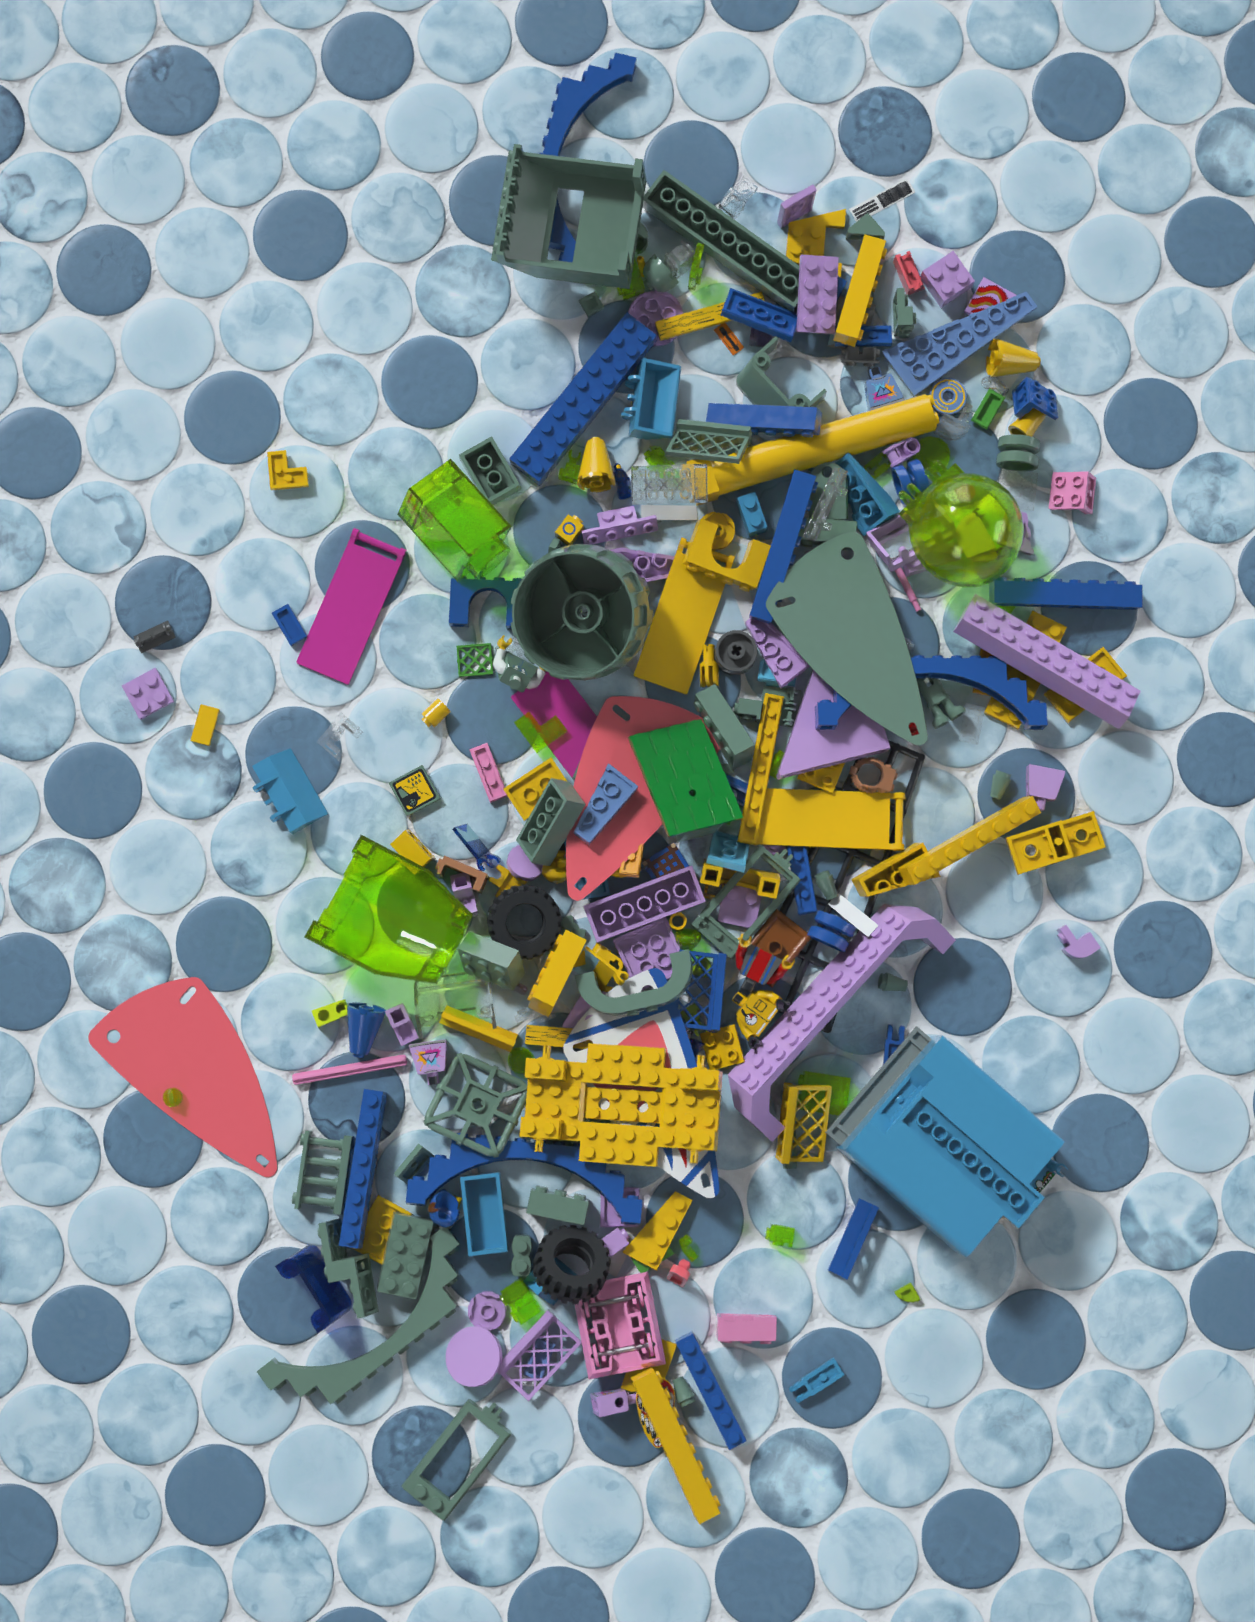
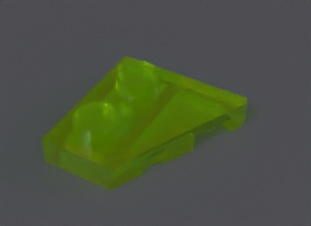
M697 243L688 283V289L695 290L696 285L701 284L703 268L700 266L704 250V244Z

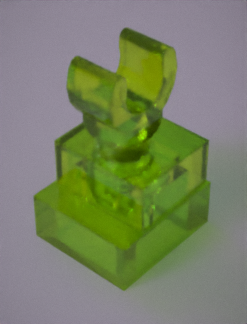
M570 449L568 452L569 462H566L565 469L560 468L558 480L577 485L580 465L576 464L581 459V452H579L578 457L574 458L571 456L572 449Z

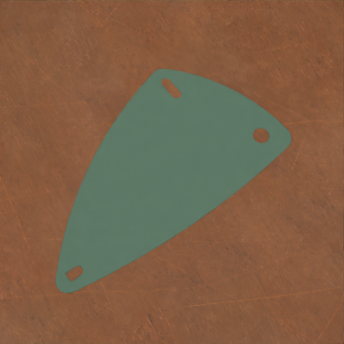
M848 532L830 539L805 554L787 571L784 583L778 581L767 598L766 608L796 651L838 694L892 733L914 745H923L928 739L915 672L897 614L877 565L863 537L859 533ZM845 547L851 548L854 551L853 558L849 560L844 559L841 556V550ZM788 597L795 598L794 604L780 608L775 605L778 600ZM911 722L916 724L919 734L912 736L909 729Z

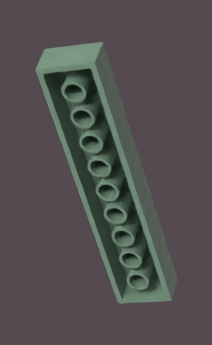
M663 170L644 195L642 208L784 309L795 312L798 307L799 265Z

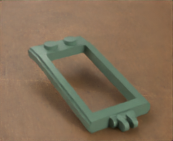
M759 845L747 859L744 873L737 871L692 922V927L723 954H727L729 959L732 960L735 957L739 940L710 914L759 857H762L785 877L789 883L777 895V899H774L743 934V939L749 940V937H752L801 881L789 869L792 865L789 861L794 856L790 854L786 859L783 857L788 852L786 849L780 854L776 852L775 855H772L766 848Z
M468 1399L401 1486L441 1520H446L512 1434L509 1429L499 1422L501 1419L499 1414L503 1409L499 1407L496 1412L492 1411L497 1405L495 1402L489 1408L485 1406L482 1409L474 1401ZM468 1412H470L499 1435V1437L452 1499H450L425 1479L421 1473Z

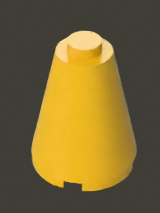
M993 339L988 347V350H991L990 357L986 356V372L990 377L1034 372L1039 368L1041 359L1038 357V353L1000 339Z
M592 437L586 442L577 485L580 489L590 488V492H604L610 490L611 485L615 486V477L606 444L599 437Z

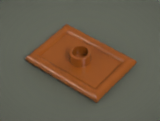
M776 909L751 939L750 944L782 960L786 955H789L786 960L792 963L810 941L811 937L807 936V932L780 910ZM777 981L774 982V983L771 984V985H770V984H768V985H769L771 988H773V986L777 983Z

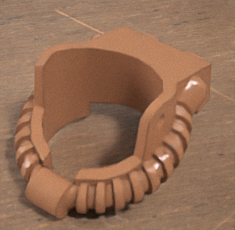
M865 757L858 760L855 766H851L849 774L852 775L851 779L854 782V786L856 785V788H859L860 791L862 790V792L876 793V791L879 793H890V791H893V781L896 780L898 773H896L895 769H892L891 765H884V762H881L878 758ZM873 764L880 769L881 780L877 785L869 786L860 782L856 774L862 765Z

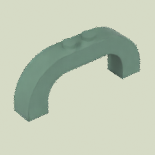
M689 950L669 954L672 964L671 977L664 986L657 989L617 998L608 997L601 992L594 971L575 975L576 985L582 998L595 1010L604 1014H627L630 1017L638 1015L639 1011L642 1010L647 1012L657 1011L658 1007L678 999L687 989L693 972L691 953Z

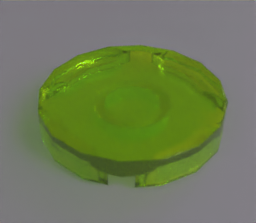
M933 436L922 438L919 441L920 450L912 456L913 460L918 459L922 463L926 474L941 472L947 467L950 460V449L943 439Z

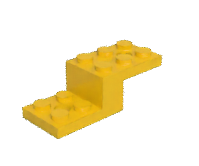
M1094 811L1005 838L1017 875L1106 848ZM1078 830H1083L1086 833V838L1082 841L1076 837ZM1027 845H1032L1035 848L1033 856L1026 854L1025 848Z

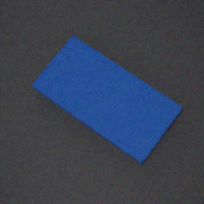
M732 288L729 290L720 314L723 317L790 343L797 327V313Z

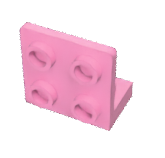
M1088 471L1053 472L1049 509L1080 510L1084 514H1092L1096 477Z

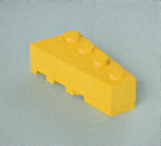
M914 843L905 848L904 851L896 853L851 879L859 896L869 897L907 886L898 868L927 852L924 843ZM937 872L923 881L941 876L939 872Z

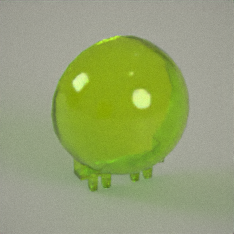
M935 460L933 466L941 476L932 468L927 467L925 474L933 482L930 486L921 492L914 484L909 483L907 490L915 498L914 500L904 490H901L898 495L906 504V507L899 515L909 525L910 542L915 555L926 570L949 585L968 588L992 583L1005 574L1015 562L1021 549L1024 525L1019 506L1011 493L999 482L984 475L964 473L956 463L947 469L939 460Z

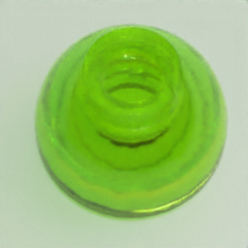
M681 929L674 934L676 943L682 950L693 951V948L701 940V933L694 929Z
M525 1047L514 1048L508 1055L507 1062L509 1068L517 1074H524L526 1058H534L533 1053Z

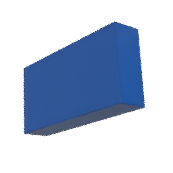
M289 604L272 612L290 646L307 638Z

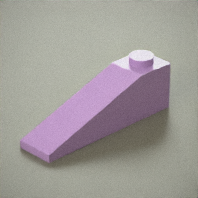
M628 548L611 549V551L621 553L633 563L637 574L640 577H644L646 582L667 578L674 556Z

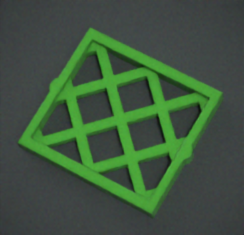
M491 643L456 646L459 677L493 674ZM485 646L481 651L476 648ZM463 648H471V649L467 652V651H465ZM487 648L490 653L488 657L483 653ZM473 649L479 653L475 658L470 655ZM460 650L466 654L462 659L459 658ZM481 655L486 658L482 664L477 661ZM467 656L473 660L469 665L464 662ZM488 661L490 662L491 666L490 670L484 667V665ZM474 662L480 666L476 671L471 668ZM461 663L467 667L463 672L460 671ZM482 668L486 671L478 673ZM468 669H470L473 672L465 674L468 671Z

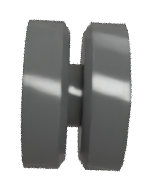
M732 630L723 634L715 647V661L718 663L719 668L729 675L746 673L752 668L757 657V646L754 639L748 633L741 630ZM737 651L739 656L733 655L732 652Z

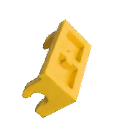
M410 829L402 832L390 844L415 873L422 870L435 858Z

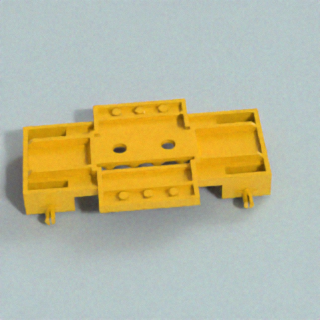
M588 1043L587 1063L567 1062L550 1058L551 1046L543 1045V1057L526 1058L525 1078H528L525 1117H521L520 1137L536 1140L534 1152H543V1140L579 1141V1161L657 1167L659 1147L687 1149L691 1151L689 1163L698 1164V1152L704 1150L717 1151L723 1072L705 1068L706 1056L697 1055V1067L674 1069L665 1068L666 1048ZM587 1083L662 1088V1092L587 1087ZM603 1098H607L610 1102L609 1107L605 1110L599 1106V1102ZM641 1101H646L648 1104V1109L645 1112L638 1110L637 1106ZM584 1118L659 1123L660 1127L584 1122Z

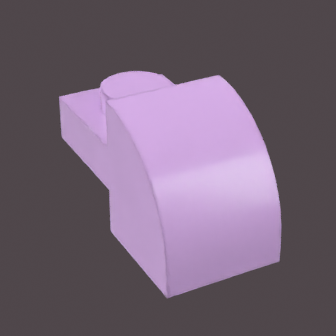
M403 1003L385 1011L401 1046L419 1038L412 1019Z

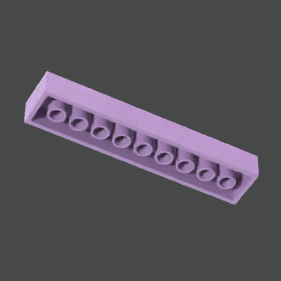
M977 594L973 596L966 606L953 631L1118 729L1130 717L1141 692Z

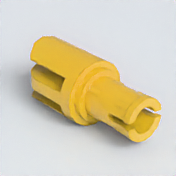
M705 644L703 645V662L700 663V687H705L706 685L710 687L713 684L719 686V665L715 661V645L708 644L707 646Z

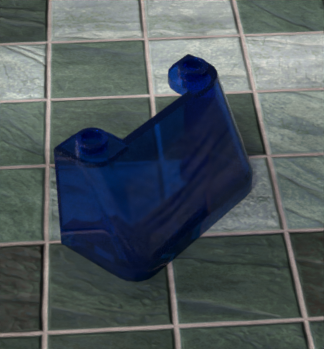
M305 1246L275 1266L283 1278L291 1279L299 1274L320 1307L311 1316L312 1326L317 1333L351 1310L352 1300L341 1282L328 1283V1278H326L324 1273L325 1260L317 1246Z

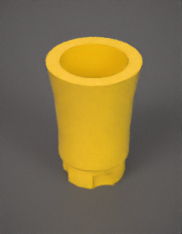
M1033 407L1029 413L1025 414L1021 419L1018 418L1008 426V430L1011 435L1033 437L1046 415Z

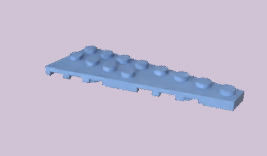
M1024 292L997 305L987 307V309L972 313L970 316L955 320L933 329V331L918 335L911 340L884 349L882 354L915 397L1033 312L1038 306L1029 294Z

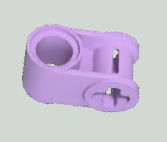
M911 437L888 447L882 452L887 455L892 468L919 452L920 443L917 439Z

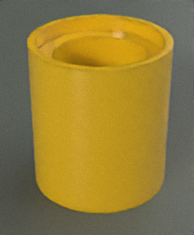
M680 912L672 914L669 919L670 927L676 931L682 930L687 923L685 915ZM675 916H680L683 919V925L680 927L674 926L672 919Z

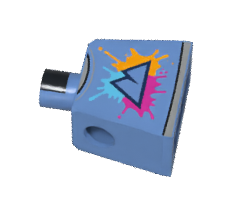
M880 367L869 370L871 379L867 380L864 385L868 411L905 400L892 374L882 376Z

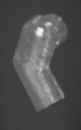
M984 377L981 380V385L985 389H997L1002 396L1009 391V388L998 377Z

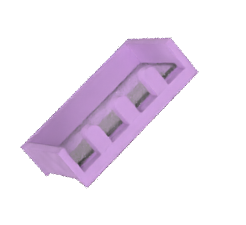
M933 497L866 532L870 546L886 563L891 572L958 537L953 520Z

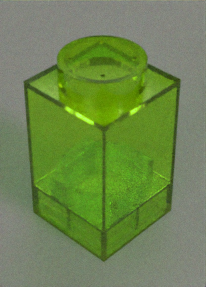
M452 459L446 461L408 489L397 515L457 582L469 573L476 580L483 578L494 570L509 554L511 549L504 540L512 526Z

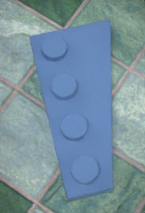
M608 763L594 794L589 800L586 810H584L574 830V834L590 845L638 790V786Z

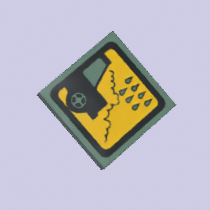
M423 765L389 782L407 817L441 799Z

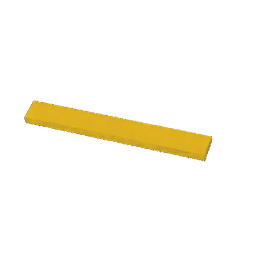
M769 693L764 695L742 813L743 818L741 819L737 842L757 845L784 696Z

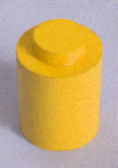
M437 698L422 713L423 718L421 720L428 727L432 725L435 728L451 711Z

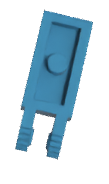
M833 1357L802 1377L800 1381L789 1387L790 1392H795L803 1385L806 1386L808 1391L795 1398L796 1402L799 1403L823 1390L845 1374Z

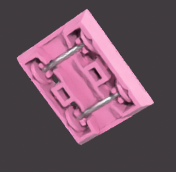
M648 1272L606 1280L598 1295L594 1298L590 1297L589 1303L588 1301L583 1303L581 1300L579 1304H574L588 1379L666 1364ZM638 1298H640L641 1307L646 1305L648 1317L642 1318ZM589 1308L591 1309L594 1327L588 1329L586 1316L590 1318ZM646 1322L650 1323L651 1336L650 1332L646 1333L648 1343L646 1341L645 1330L643 1323ZM595 1333V1338L597 1340V1346L599 1351L598 1353L596 1344L594 1343L591 1346L589 1334Z

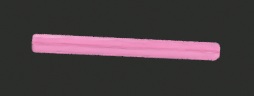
M403 1054L295 1073L292 1075V1081L294 1085L401 1067L407 1065V1058Z

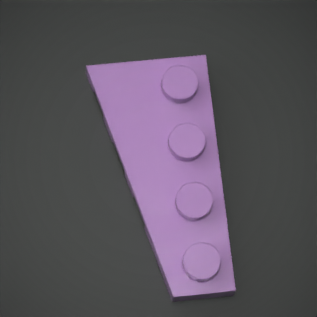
M752 618L745 622L746 628L781 689L810 667L772 623L768 624Z

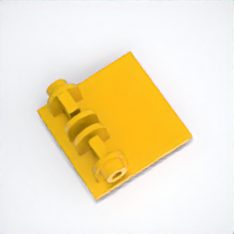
M845 763L798 774L797 779L833 793Z
M735 1024L722 1027L717 1033L709 1031L700 1033L709 1070H716L745 1062Z

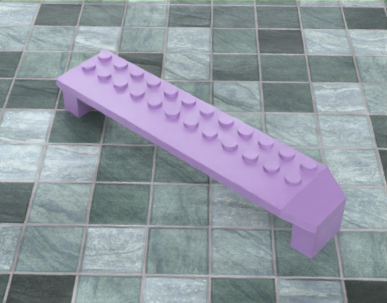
M883 904L870 918L878 927L869 936H866L859 930L849 941L846 952L840 951L787 1009V1012H784L760 1039L762 1045L756 1043L754 1047L757 1050L751 1049L744 1056L745 1062L737 1064L728 1074L734 1107L770 1141L773 1142L785 1129L769 1112L770 1086L903 940L921 939L925 944L944 954L956 940L937 919L917 907Z

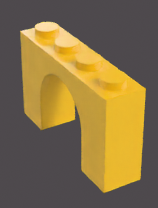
M699 519L696 522L682 564L686 565V568L691 571L697 572L699 570L704 572V575L709 578L717 577L722 579V582L725 584L738 585L739 589L750 592V590L756 589L771 545L753 539L748 543L744 558L739 567L733 569L724 568L715 561L712 555V543L718 525L704 519Z
M704 858L700 883L719 887L722 883L726 884L737 871L706 863L707 859ZM750 868L736 885L755 890L757 895L777 899L780 874Z

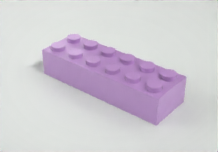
M691 865L584 905L583 908L595 940L599 942L706 901Z

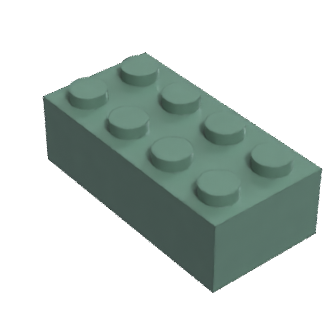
M550 779L516 839L531 863L551 865L585 806L584 801L568 781Z
M393 1212L376 1288L377 1292L416 1299L432 1230V1219Z

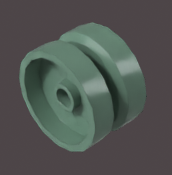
M1004 435L999 437L998 449L1001 452L997 454V467L1009 471L1024 472L1033 471L1038 468L1039 458L1035 454L1040 451L1039 439L1027 435Z

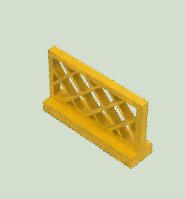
M446 1005L439 1022L508 1052H511L518 1036L516 1033Z
M784 1083L779 1122L785 1129L778 1135L775 1157L782 1164H789L790 1162H823L827 1135L825 1132L828 1126L832 1091L830 1085H793L792 1083ZM799 1090H806L809 1093L803 1101L798 1099ZM820 1090L826 1091L825 1097L820 1102L814 1097ZM813 1098L817 1105L808 1111L804 1105ZM803 1108L807 1114L798 1120L796 1112ZM821 1108L823 1116L817 1121L812 1114ZM811 1117L815 1123L806 1130L802 1124ZM800 1126L805 1132L796 1139L794 1131ZM819 1127L821 1135L814 1139L810 1133ZM809 1136L813 1142L804 1149L800 1142ZM797 1145L803 1150L798 1156H791L792 1150ZM816 1145L819 1148L818 1156H810L808 1152Z

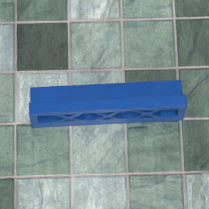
M860 1198L858 1199L828 1267V1271L848 1280L879 1207Z

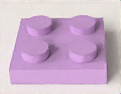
M156 668L122 685L140 720L174 702Z

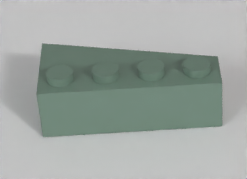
M714 684L696 693L693 703L694 707L703 717L705 725L709 728L731 770L733 771L752 761L755 744L717 686Z

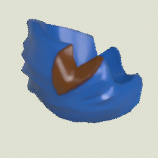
M445 1189L440 1190L431 1199L428 1206L432 1221L440 1227L447 1228L452 1226L459 1219L460 1211L458 1210L459 1204L457 1199Z

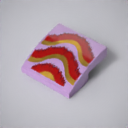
M983 277L964 313L970 316L972 313H977L987 309V307L1004 302L1016 296V294Z

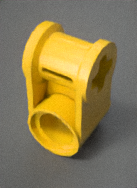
M597 942L592 951L609 964L618 961V970L622 971V960Z

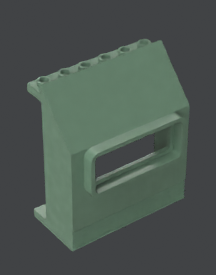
M514 144L513 151L509 150L491 260L536 278L630 289L647 181L643 159L635 158L634 165L528 153L523 151L522 145ZM560 188L584 191L573 262L547 259L558 189Z

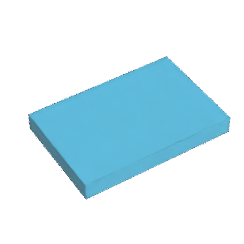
M716 831L712 835L706 863L744 873L750 844L737 842L738 836Z

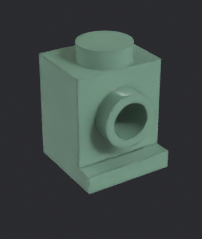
M739 698V702L734 704V714L741 716L743 720L756 718L755 722H759L762 701Z

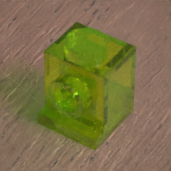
M770 1224V1228L766 1227L765 1239L772 1241L773 1245L784 1246V1243H787V1247L792 1248L795 1228Z

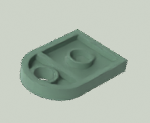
M830 462L816 466L812 470L811 475L816 476L815 481L818 482L816 492H811L809 498L813 500L809 511V518L848 519V481L845 471L839 465ZM826 467H831L833 473L830 477L826 478L823 471Z

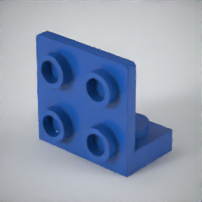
M1026 377L1012 390L1014 415L1021 419L1034 407L1054 420L1058 418L1055 392L1045 388L1037 380Z

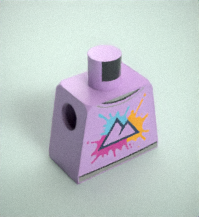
M447 1039L409 1044L418 1075L426 1074L428 1085L439 1084L438 1072L446 1071Z
M618 1388L590 1393L593 1413L598 1417L629 1411L628 1405L636 1403V1391L626 1393V1390ZM619 1398V1402L615 1404V1400Z

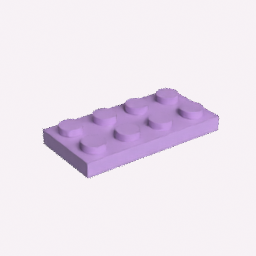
M800 255L796 332L835 334L839 257Z

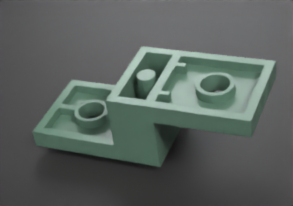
M340 1218L319 1223L318 1236L322 1243L321 1255L325 1260L324 1273L326 1278H328V1283L350 1279V1292L354 1298L353 1310L357 1318H364L379 1312L369 1253L347 1257L346 1247L339 1246L342 1228Z

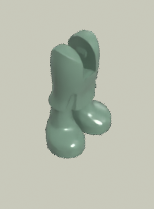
M918 678L916 679L918 689L933 714L934 720L932 725L935 729L957 719L966 712L963 706H955L949 698L950 695L946 693L939 679L928 678L932 685L927 687L924 680ZM941 703L947 713V716L942 712V710L939 707Z

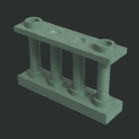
M305 1130V1134L301 1135L300 1140L303 1150L297 1192H293L292 1204H295L294 1209H300L301 1203L327 1206L334 1209L333 1214L342 1215L354 1136L344 1135V1139L339 1141L311 1137L312 1130ZM309 1145L339 1148L342 1151L341 1159L333 1160L308 1156ZM311 1164L336 1168V1170H339L338 1178L326 1179L305 1176L306 1166ZM304 1184L333 1187L336 1190V1196L332 1197V1199L302 1195Z

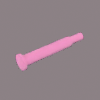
M900 567L895 570V573L908 599L912 602L916 612L921 610V607L906 575Z

